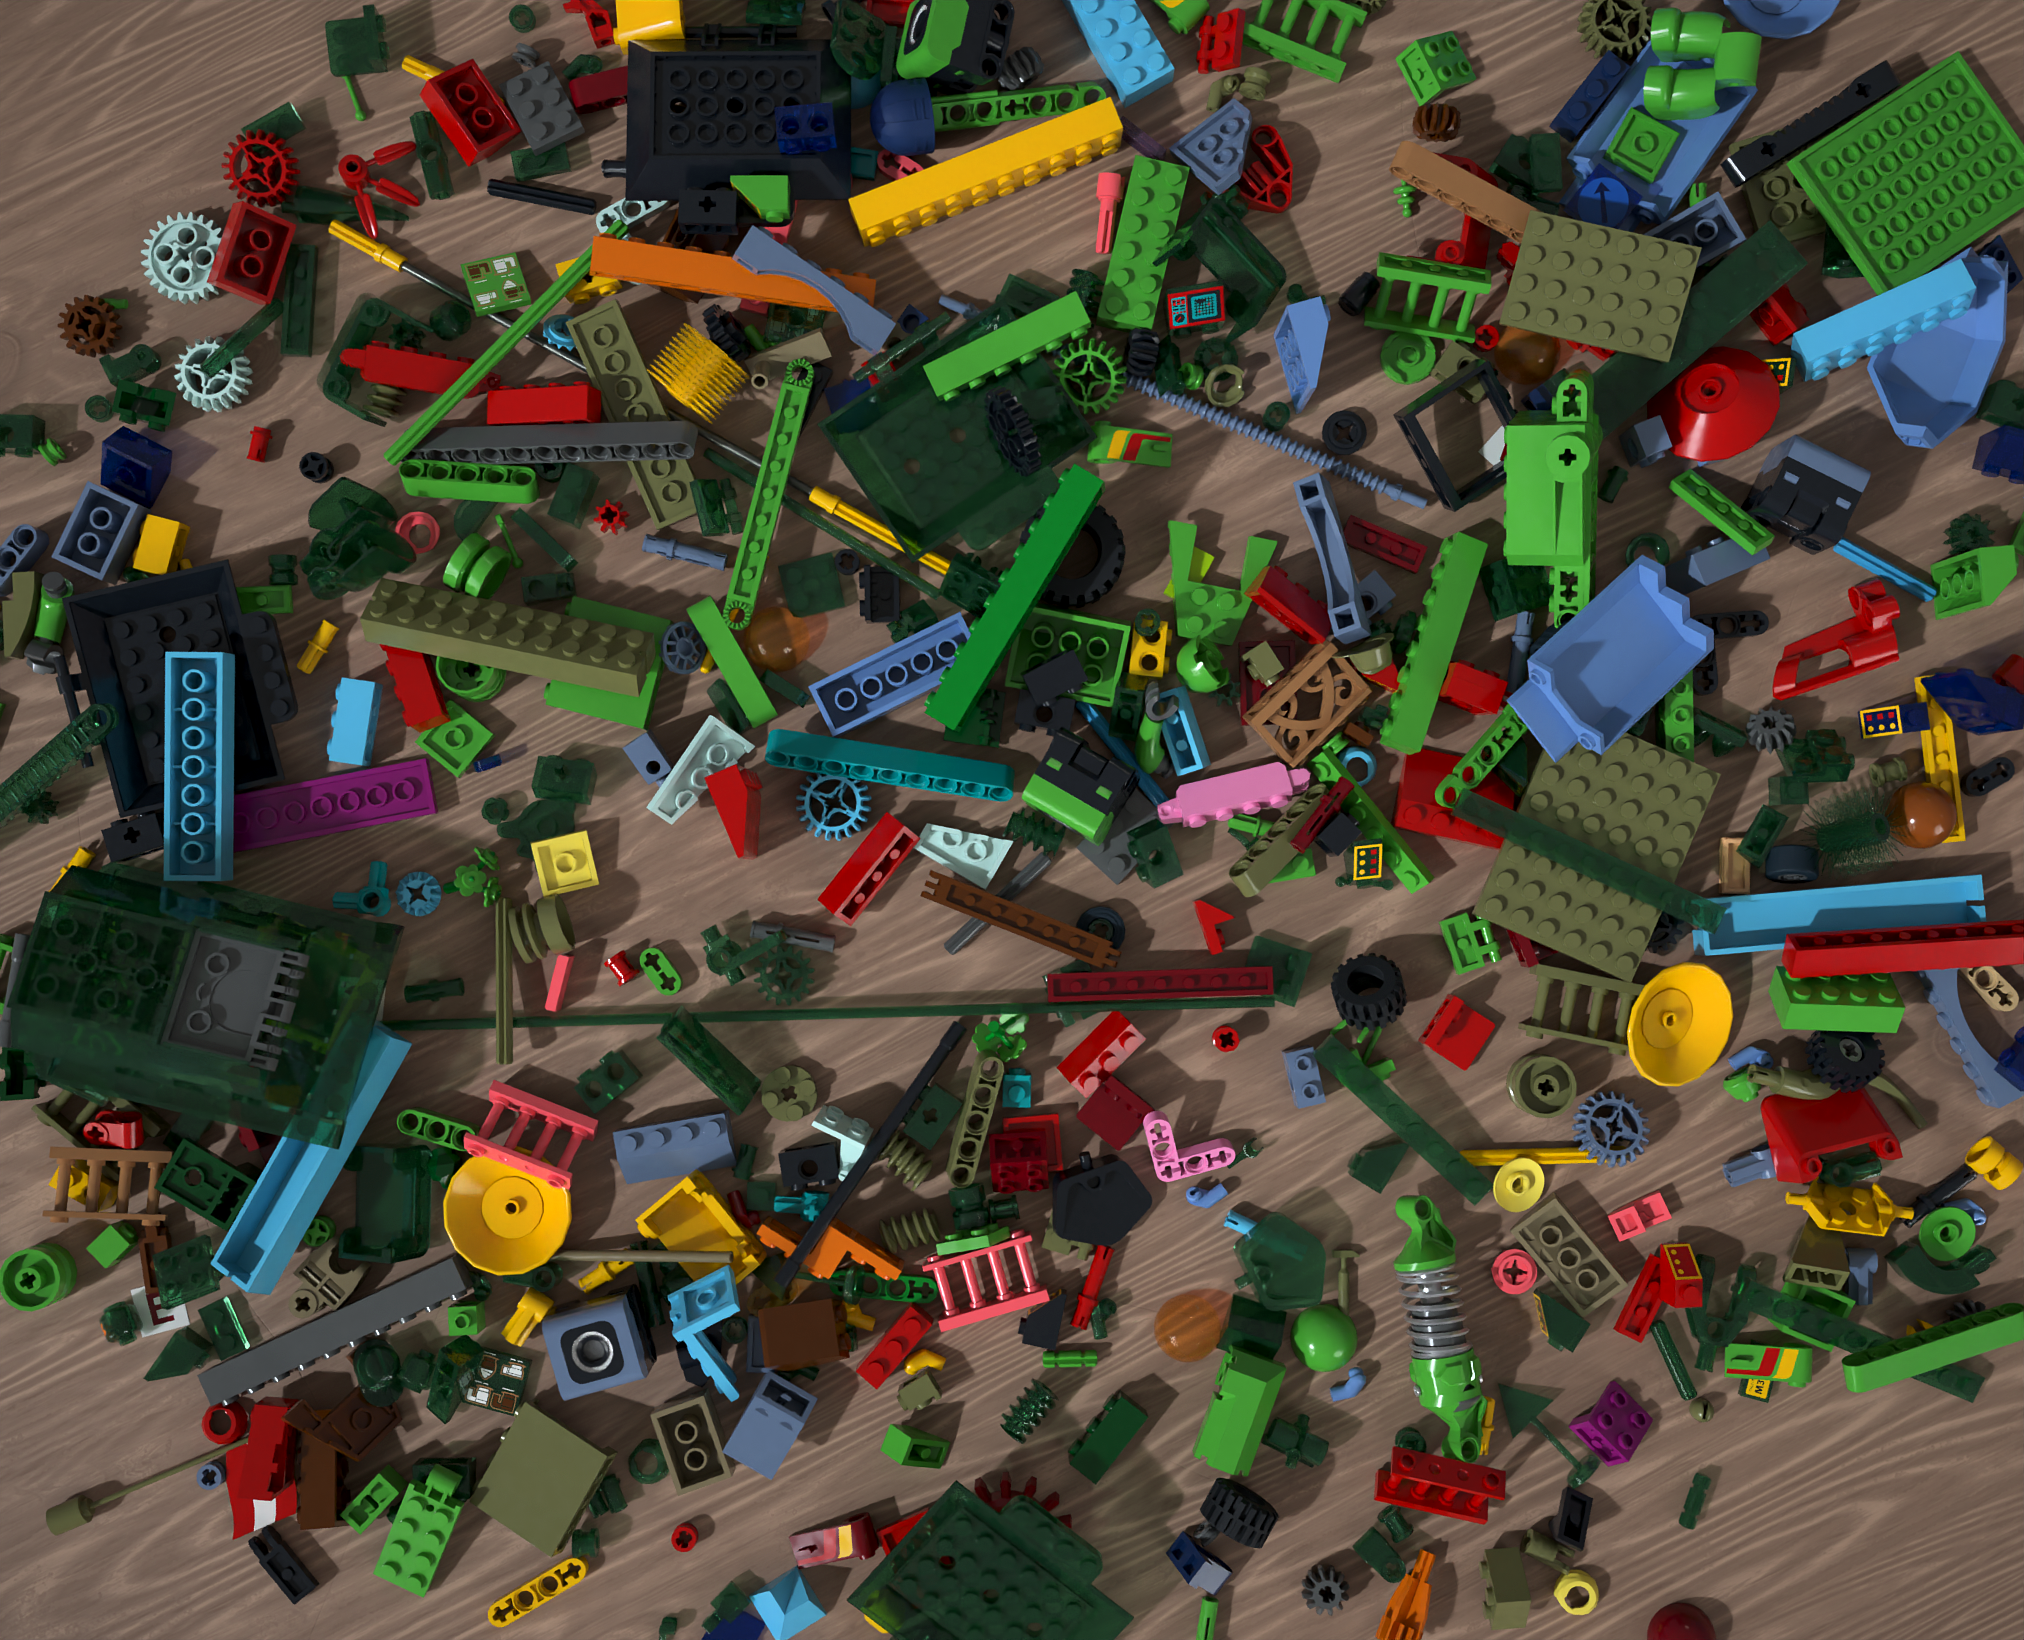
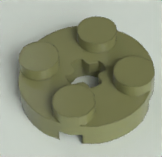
M786 1065L775 1069L766 1077L761 1089L762 1104L768 1113L774 1118L786 1122L798 1121L808 1115L814 1108L818 1098V1090L812 1074L797 1065ZM791 1085L795 1087L794 1093L797 1094L796 1099L790 1098L788 1101L784 1099L785 1094L782 1093V1089H788Z

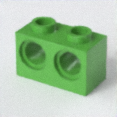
M388 1464L340 1516L361 1535L409 1483Z

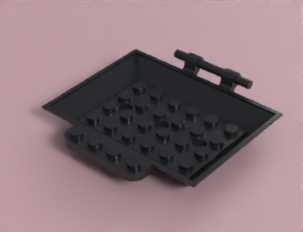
M705 23L704 26H685L686 38H701V40H628L626 201H679V189L687 190L690 187H700L704 190H716L718 188L733 190L730 176L788 175L790 182V219H783L782 222L778 223L761 219L739 197V227H752V225L755 227H784L789 225L794 219L795 200H848L851 198V39H778L797 38V26H778L777 23H760V26H722V23ZM723 38H758V40H723ZM682 102L687 105L682 113H674L672 111V107L676 103ZM734 102L744 105L743 109L738 113H732L728 110L729 106ZM790 102H797L800 108L798 111L790 113L785 110V106Z
M228 559L62 598L82 673L70 674L65 655L53 658L58 677L55 679L59 694H63L73 731L70 735L74 750L78 749L82 768L94 766L90 747L101 745L120 818L164 808L165 652H224L235 655L234 791L285 780L272 725L290 721L297 715V699L276 619L273 615L264 611L242 614ZM167 627H172L176 632L174 641L170 643L163 637V632ZM85 690L87 691L96 728L86 730L75 692Z

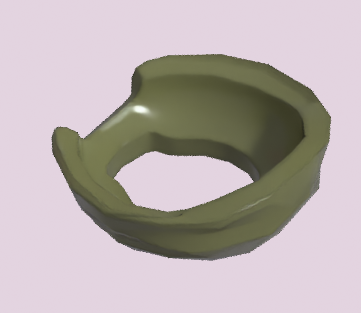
M1222 364L1212 369L1205 381V392L1210 402L1217 407H1229L1236 404L1244 395L1242 377L1244 371L1231 364ZM1228 372L1235 374V385L1225 391L1214 389V379L1220 373Z

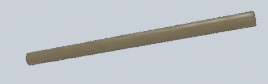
M558 1249L548 1261L732 1263L734 1255L732 1251Z

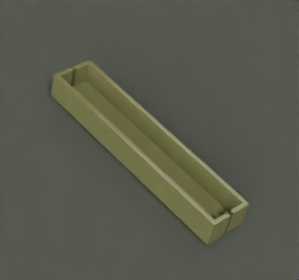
M386 578L380 579L372 595L373 601L369 600L360 617L367 642L635 697L640 696L647 679L646 674H649L656 657L654 633Z

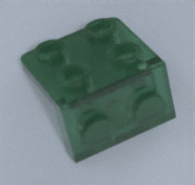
M374 4L363 5L364 17L326 22L325 31L330 71L333 76L343 77L388 72L386 59H390L388 44L384 42L383 32H386L385 18L383 14L379 15Z

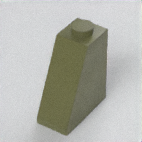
M1809 1215L1798 1236L1783 1274V1282L1840 1291L1850 1274L1841 1233L1836 1230L1819 1228Z

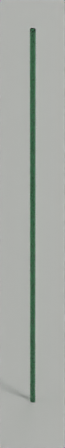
M1246 996L513 1017V1028L1275 1007V997ZM496 1017L379 1021L390 1028L391 1031L496 1029ZM324 1022L322 1025L323 1033H332L338 1022Z

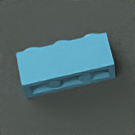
M342 677L341 684L337 685L335 694L338 700L337 711L333 712L331 718V725L334 730L333 737L329 739L327 744V754L330 755L329 761L371 766L383 689L382 684Z
M1185 685L1160 693V699L1158 700V702L1162 703L1167 702L1172 695L1179 699L1177 711L1169 718L1164 719L1162 724V732L1177 777L1211 765Z

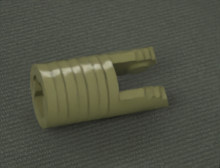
M1529 1529L1525 1533L1520 1545L1522 1553L1568 1575L1570 1567L1554 1558L1557 1552L1565 1557L1574 1558V1550L1533 1529Z

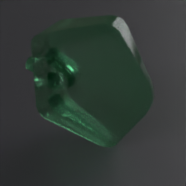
M1272 1212L1236 1241L1233 1247L1234 1253L1244 1272L1242 1276L1234 1279V1283L1239 1290L1250 1284L1256 1299L1270 1311L1313 1307L1321 1302L1326 1253L1319 1239L1284 1214Z

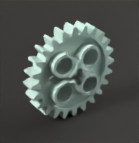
M178 212L176 221L168 215V224L166 225L158 221L157 224L160 230L157 232L150 229L149 232L153 239H144V242L150 246L149 249L141 250V253L148 257L141 264L149 268L144 275L152 279L150 285L156 289L159 288L158 292L163 296L168 295V298L174 302L179 298V301L183 304H187L189 298L192 302L198 304L199 296L208 301V292L210 291L218 295L219 292L216 286L207 283L224 230L217 228L218 224L213 220L208 222V219L202 214L197 218L192 212H189L187 218L181 212ZM194 234V240L186 244L187 238ZM173 251L172 257L165 261L166 254ZM212 255L209 264L203 265L204 259ZM190 272L189 279L182 283L184 274Z

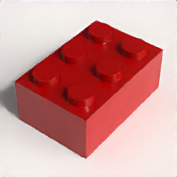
M247 202L233 203L207 283L259 305L271 304L297 225Z

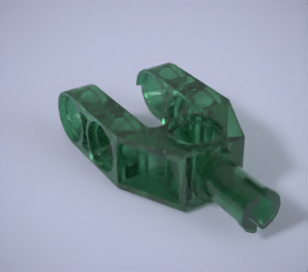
M1697 1254L1695 1260L1703 1278L1702 1307L1685 1308L1691 1336L1700 1343L1694 1367L1703 1371L1713 1372L1717 1348L1721 1346L1728 1347L1747 1324L1757 1271L1754 1266L1740 1264L1735 1284L1731 1285L1730 1289L1733 1293L1729 1312H1725L1724 1317H1719L1706 1313L1715 1272V1258L1704 1254ZM1716 1321V1331L1713 1334H1709V1324Z

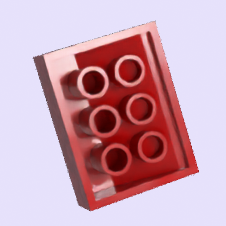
M1421 749L1420 752L1412 755L1405 753L1391 825L1395 829L1499 851L1512 822L1517 769L1495 765L1477 787L1469 789L1471 793L1461 805L1456 808H1448L1437 803L1435 800V790L1448 774L1452 775L1454 767L1463 757ZM1470 766L1466 767L1463 771L1464 781L1468 782L1473 777V770ZM1452 787L1446 789L1444 793V799L1447 803L1455 798V791Z
M735 764L704 777L737 857L750 860L757 858L761 809L759 789L763 788L758 774Z

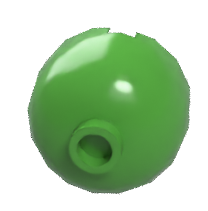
M1198 635L1183 645L1178 653L1176 676L1182 685H1186L1198 693H1208L1228 683L1229 670L1228 667L1222 668L1220 661L1224 657L1217 646L1208 637L1205 636L1200 639L1201 635Z

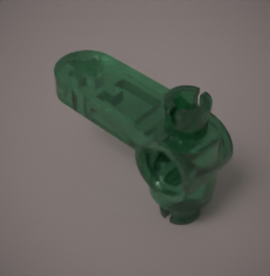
M716 924L700 933L707 943L703 949L707 954L706 963L708 968L713 973L718 974L719 977L725 974L730 986L746 978V975H744L740 968L742 964L788 939L782 928L742 950L736 942L731 941L728 934L722 936ZM721 952L727 956L728 963L722 959Z

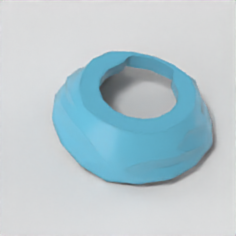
M1350 746L1337 754L1336 757L1345 768L1349 760L1355 757H1360L1367 763L1368 776L1362 781L1357 782L1361 787L1375 777L1377 770L1376 757L1369 749L1362 746Z

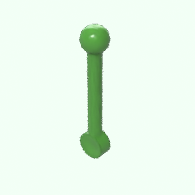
M341 67L339 74L345 79L356 109L355 118L358 121H364L366 113L361 110L350 79L351 71L348 67Z
M495 515V519L500 526L512 555V565L514 568L519 569L523 566V561L521 558H518L502 515Z

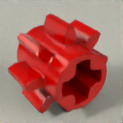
M606 499L605 506L602 508L596 506L597 511H599V517L593 520L599 524L603 523L601 526L603 533L611 529L615 535H618L617 529L621 527L628 528L624 522L625 518L629 517L630 514L627 511H620L623 507L620 501L614 506ZM614 512L617 516L613 517V522L610 523L607 518H610V513Z

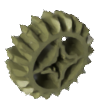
M1589 0V2H1585L1582 7V13L1578 16V22L1581 24L1577 27V32L1583 34L1580 37L1579 43H1588L1585 52L1593 49L1595 51L1594 59L1600 55L1604 56L1610 50L1621 60L1623 58L1627 62L1633 55L1640 54L1642 47H1645L1649 41L1648 37L1651 36L1653 17L1648 16V14L1651 12L1652 6L1644 7L1643 4L1646 0ZM1602 10L1603 22L1597 27L1596 12ZM1634 22L1635 35L1634 38L1629 40L1628 27Z

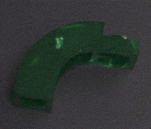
M1907 1240L1884 1256L1892 1269L1907 1282L1924 1290L1944 1295L1967 1292L1979 1286L1980 1282L1975 1277V1274L1986 1271L1990 1267V1263L1997 1259L1991 1249L1976 1245L1948 1265L1934 1266L1917 1244Z

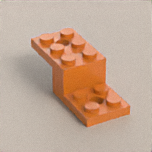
M771 1216L766 1218L756 1233L761 1236L760 1241L768 1247L774 1249L777 1246L785 1251L784 1256L786 1258L792 1254L803 1236ZM835 1217L803 1262L809 1267L808 1271L812 1275L820 1279L823 1277L829 1279L848 1250L852 1253L850 1257L862 1265H865L867 1262L876 1268L874 1272L883 1279L889 1280L892 1278L896 1281L902 1272L905 1261L888 1250L885 1252L883 1247Z

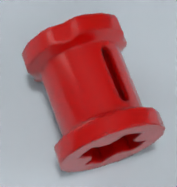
M624 950L604 963L618 979L617 984L619 987L640 973L639 969H634L625 956L626 952Z
M1227 1025L1217 1027L1212 1034L1213 1044L1220 1051H1234L1239 1045L1238 1033ZM1231 1032L1229 1037L1232 1039V1042L1230 1044L1224 1043L1221 1046L1222 1040L1219 1036Z

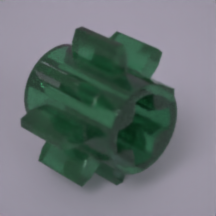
M402 318V322L397 325L392 323L391 326L394 328L393 334L389 335L388 338L392 342H397L394 346L396 350L400 351L401 346L423 349L421 339L425 338L426 334L419 330L420 324L416 320L411 325L405 318Z
M1229 673L1228 683L1224 686L1230 687V691L1227 693L1228 697H1225L1224 694L1219 695L1217 690L1212 691L1207 697L1208 699L1214 697L1217 700L1216 707H1219L1225 701L1231 707V697L1239 698L1241 694L1235 692L1236 687L1241 683H1233L1230 680L1232 677L1231 673Z
M32 790L30 793L31 797L21 799L24 804L23 810L20 813L29 816L28 823H37L39 820L41 824H49L48 818L58 816L56 805L59 804V801H53L50 798L51 792L44 791L41 794L39 791Z

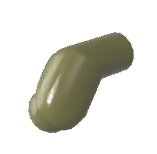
M1227 75L1212 83L1206 110L1215 113L1220 109L1222 98L1232 94L1239 88L1240 81L1237 76Z

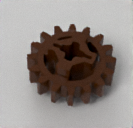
M85 295L84 300L74 297L75 305L65 304L68 310L67 314H59L60 317L64 318V323L57 325L65 330L60 335V338L69 340L66 344L67 348L75 350L76 354L83 356L86 354V356L92 358L96 357V353L105 356L106 347L115 349L112 343L113 339H121L116 334V330L123 328L122 325L115 322L120 318V315L112 312L114 308L112 304L105 303V300L95 297L94 299V297ZM90 308L97 309L101 314H96ZM83 338L90 344H84L79 339Z

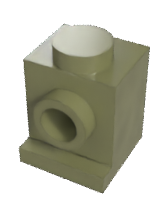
M1266 641L1239 658L1242 663L1248 661L1250 665L1247 666L1250 675L1255 681L1259 679L1266 687L1279 680L1281 677L1278 673L1284 670Z
M926 1368L899 1385L897 1399L904 1411L908 1409L911 1411L916 1407L918 1410H921L932 1402L931 1398L933 1396L936 1401L941 1399L943 1391L930 1370Z

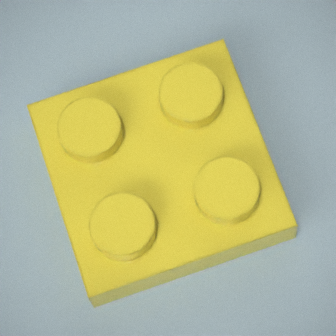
M586 829L530 842L543 897L599 885Z

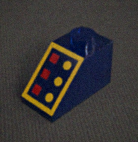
M1927 702L1858 711L1861 739L1930 730Z

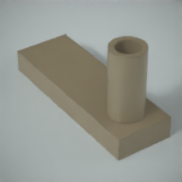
M818 328L753 353L746 357L744 361L752 376L751 383L753 387L764 389L768 385L769 380L784 375L787 366L793 360L805 359L810 364L831 357L833 351L822 328Z

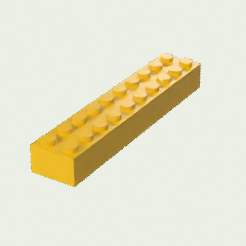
M1108 97L852 197L848 201L864 247L868 245L871 247L879 246L886 241V238L894 235L897 237L907 235L912 231V228L919 225L923 227L930 226L938 221L937 218L945 215L952 217L960 214L965 207L974 205V207L981 206L987 203L989 198L996 195L1000 197L1007 196L1019 186L1024 184L1026 187L1035 185L1041 180L1040 178L1050 174L1051 176H1058L1064 173L1066 168L1075 164L1077 166L1086 165L1092 161L1093 157L1098 155L1109 156L1115 153L1121 146L1123 126L1111 97Z

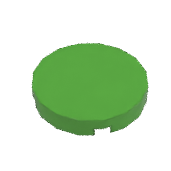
M1396 331L1387 338L1381 348V367L1387 377L1396 383L1404 385L1418 383L1425 379L1435 366V345L1429 336Z

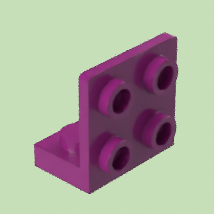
M1612 1381L1605 1388L1591 1413L1573 1418L1568 1427L1609 1467L1629 1462L1652 1424L1653 1419L1616 1381Z

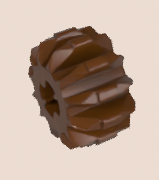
M1427 103L1417 108L1415 117H1413V133L1417 138L1425 139L1427 142L1434 141L1437 143L1438 141L1447 142L1448 140H1453L1458 135V130L1460 129L1461 113L1456 107L1448 106L1447 103Z

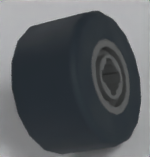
M1790 844L1771 847L1765 853V876L1769 880L1778 883L1797 884L1814 881L1819 876V852L1815 848L1805 845Z

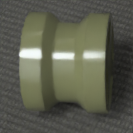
M1257 67L1246 68L1244 73L1245 81L1240 85L1239 93L1251 100H1264L1267 93L1265 87L1270 84L1271 74Z

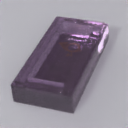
M1122 116L1120 119L1123 126L1122 139L1143 156L1164 161L1167 149Z

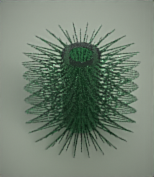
M1878 786L1876 810L1875 802L1870 801V793L1868 800V790L1867 795L1866 793L1865 795L1863 794V800L1862 795L1858 797V789L1856 793L1857 798L1856 795L1855 798L1854 796L1852 798L1847 794V800L1844 803L1838 796L1834 804L1829 798L1828 802L1829 804L1831 802L1832 805L1827 807L1826 814L1823 810L1825 805L1821 807L1823 814L1819 818L1822 824H1818L1820 828L1816 829L1810 826V828L1816 830L1814 832H1817V834L1810 833L1808 835L1817 836L1814 837L1817 839L1809 840H1817L1818 844L1816 845H1819L1817 847L1820 848L1816 851L1822 850L1818 859L1820 860L1825 852L1824 863L1826 865L1828 861L1829 867V857L1831 856L1832 870L1836 863L1837 871L1838 864V874L1839 869L1840 873L1841 871L1843 872L1842 867L1844 866V871L1846 869L1848 877L1850 873L1849 868L1853 870V865L1854 869L1858 870V875L1861 867L1863 868V864L1864 867L1868 868V873L1871 865L1873 866L1872 861L1874 865L1878 862V871L1880 867L1879 858L1885 862L1884 851H1889L1885 843L1894 848L1887 841V839L1890 841L1889 838L1897 841L1890 835V832H1896L1890 831V829L1895 828L1890 827L1902 826H1890L1887 818L1892 814L1890 813L1887 817L1884 816L1888 805L1881 814L1883 800L1881 799L1878 805Z

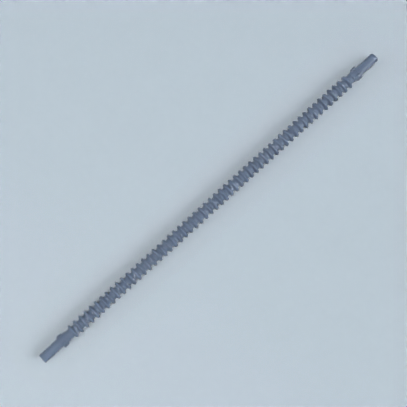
M944 294L941 295L938 303L962 314L966 320H977L979 325L984 323L986 328L993 327V331L1010 323L1008 318L1002 320L1001 315L995 317L994 312L988 314L987 309L981 311L973 303L965 304ZM1066 343L1058 349L1051 351L1053 353L1052 355L1054 357L1056 355H1060V358L1063 359V357L1060 354V351L1063 348L1070 351L1068 347L1069 344ZM1080 355L1074 358L1072 361L1075 362V366L1081 364L1083 368L1087 355ZM1096 356L1098 367L1101 370L1108 371V374H1110L1106 363L1103 360L1099 361ZM1126 372L1119 374L1127 377V388L1133 386L1134 391L1140 389L1142 394L1145 392L1149 393V397L1155 395L1156 400L1162 398L1163 403L1171 402L1172 407L1178 405L1179 410L1185 408L1186 413L1192 411L1193 416L1199 414L1201 419L1207 417L1208 422L1214 420L1215 425L1221 423L1223 428H1226V426L1230 427L1231 432L1237 430L1238 435L1244 433L1245 438L1251 436L1252 441L1258 439L1260 444L1266 442L1267 447L1273 445L1274 450L1280 448L1283 454L1289 452L1290 457L1296 455L1297 460L1303 458L1304 463L1310 461L1312 466L1318 464L1319 469L1325 467L1326 472L1332 470L1335 476L1341 474L1342 479L1348 477L1349 482L1355 480L1356 485L1362 483L1364 488L1370 486L1371 491L1377 489L1378 494L1383 492L1394 501L1400 499L1421 509H1424L1428 499L1402 489L1403 485L1390 484L1386 478L1380 480L1379 475L1373 477L1372 472L1366 474L1365 469L1359 471L1357 466L1352 468L1350 463L1345 465L1342 463V459L1336 461L1334 456L1328 458L1327 453L1321 455L1320 450L1314 452L1313 447L1307 449L1305 444L1300 446L1298 441L1293 443L1290 441V437L1284 439L1282 434L1276 436L1275 431L1269 433L1268 428L1262 430L1261 425L1255 427L1253 422L1248 424L1246 419L1241 421L1238 415L1234 418L1230 412L1224 414L1223 409L1217 411L1216 406L1210 408L1209 403L1203 405L1201 400L1196 402L1194 397L1189 399L1187 394L1182 396L1178 390L1172 392L1171 387L1165 389L1164 384L1158 386L1157 381L1151 383L1150 378L1144 380L1142 379L1143 376L1137 377Z

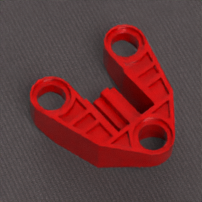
M1261 125L1253 131L1250 146L1261 159L1263 165L1259 160L1252 163L1246 170V173L1242 171L1241 178L1222 193L1247 209L1278 214L1287 210L1292 199L1293 163L1277 130L1271 125ZM1261 133L1267 134L1271 139V143L1266 145L1258 144L1255 137ZM1282 193L1286 198V203L1282 206L1274 205L1271 201L1272 194Z

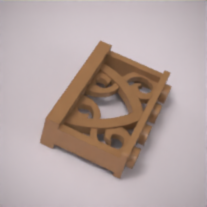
M1326 640L1323 644H1316L1242 716L1278 755L1281 761L1291 768L1303 764L1308 759V754L1315 747L1325 743L1329 737L1328 734L1335 727L1343 725L1348 720V715L1355 708L1365 704L1368 700V695L1373 691L1344 658H1332V655L1337 653L1338 649L1332 642ZM1331 658L1342 672L1332 676L1327 661ZM1312 675H1314V682L1316 683L1321 680V683L1315 686H1309L1307 681ZM1348 679L1351 682L1352 691L1345 698L1340 697V691L1346 688L1343 686L1334 687L1333 683L1337 680ZM1298 689L1310 693L1323 690L1319 717L1307 720L1293 719L1297 711V699L1294 693ZM1288 701L1290 703V710L1285 718L1283 716L1288 710L1282 711L1281 706ZM1266 720L1280 726L1275 738L1262 725ZM1287 728L1290 729L1288 732V741L1290 743L1294 736H1298L1300 739L1291 750L1285 749L1282 744V736Z

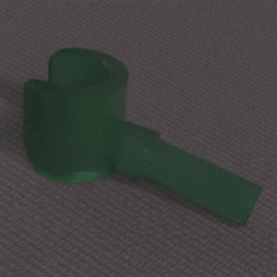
M1230 828L1228 830V833L1241 842L1246 851L1259 840L1256 837L1249 842L1236 829Z
M1256 1137L1251 1138L1244 1144L1243 1150L1235 1156L1234 1161L1230 1165H1227L1229 1169L1247 1157L1255 1158L1263 1151L1264 1147L1258 1151L1252 1149L1251 1143L1257 1139Z
M664 1617L659 1628V1640H666L667 1635L676 1634V1617Z

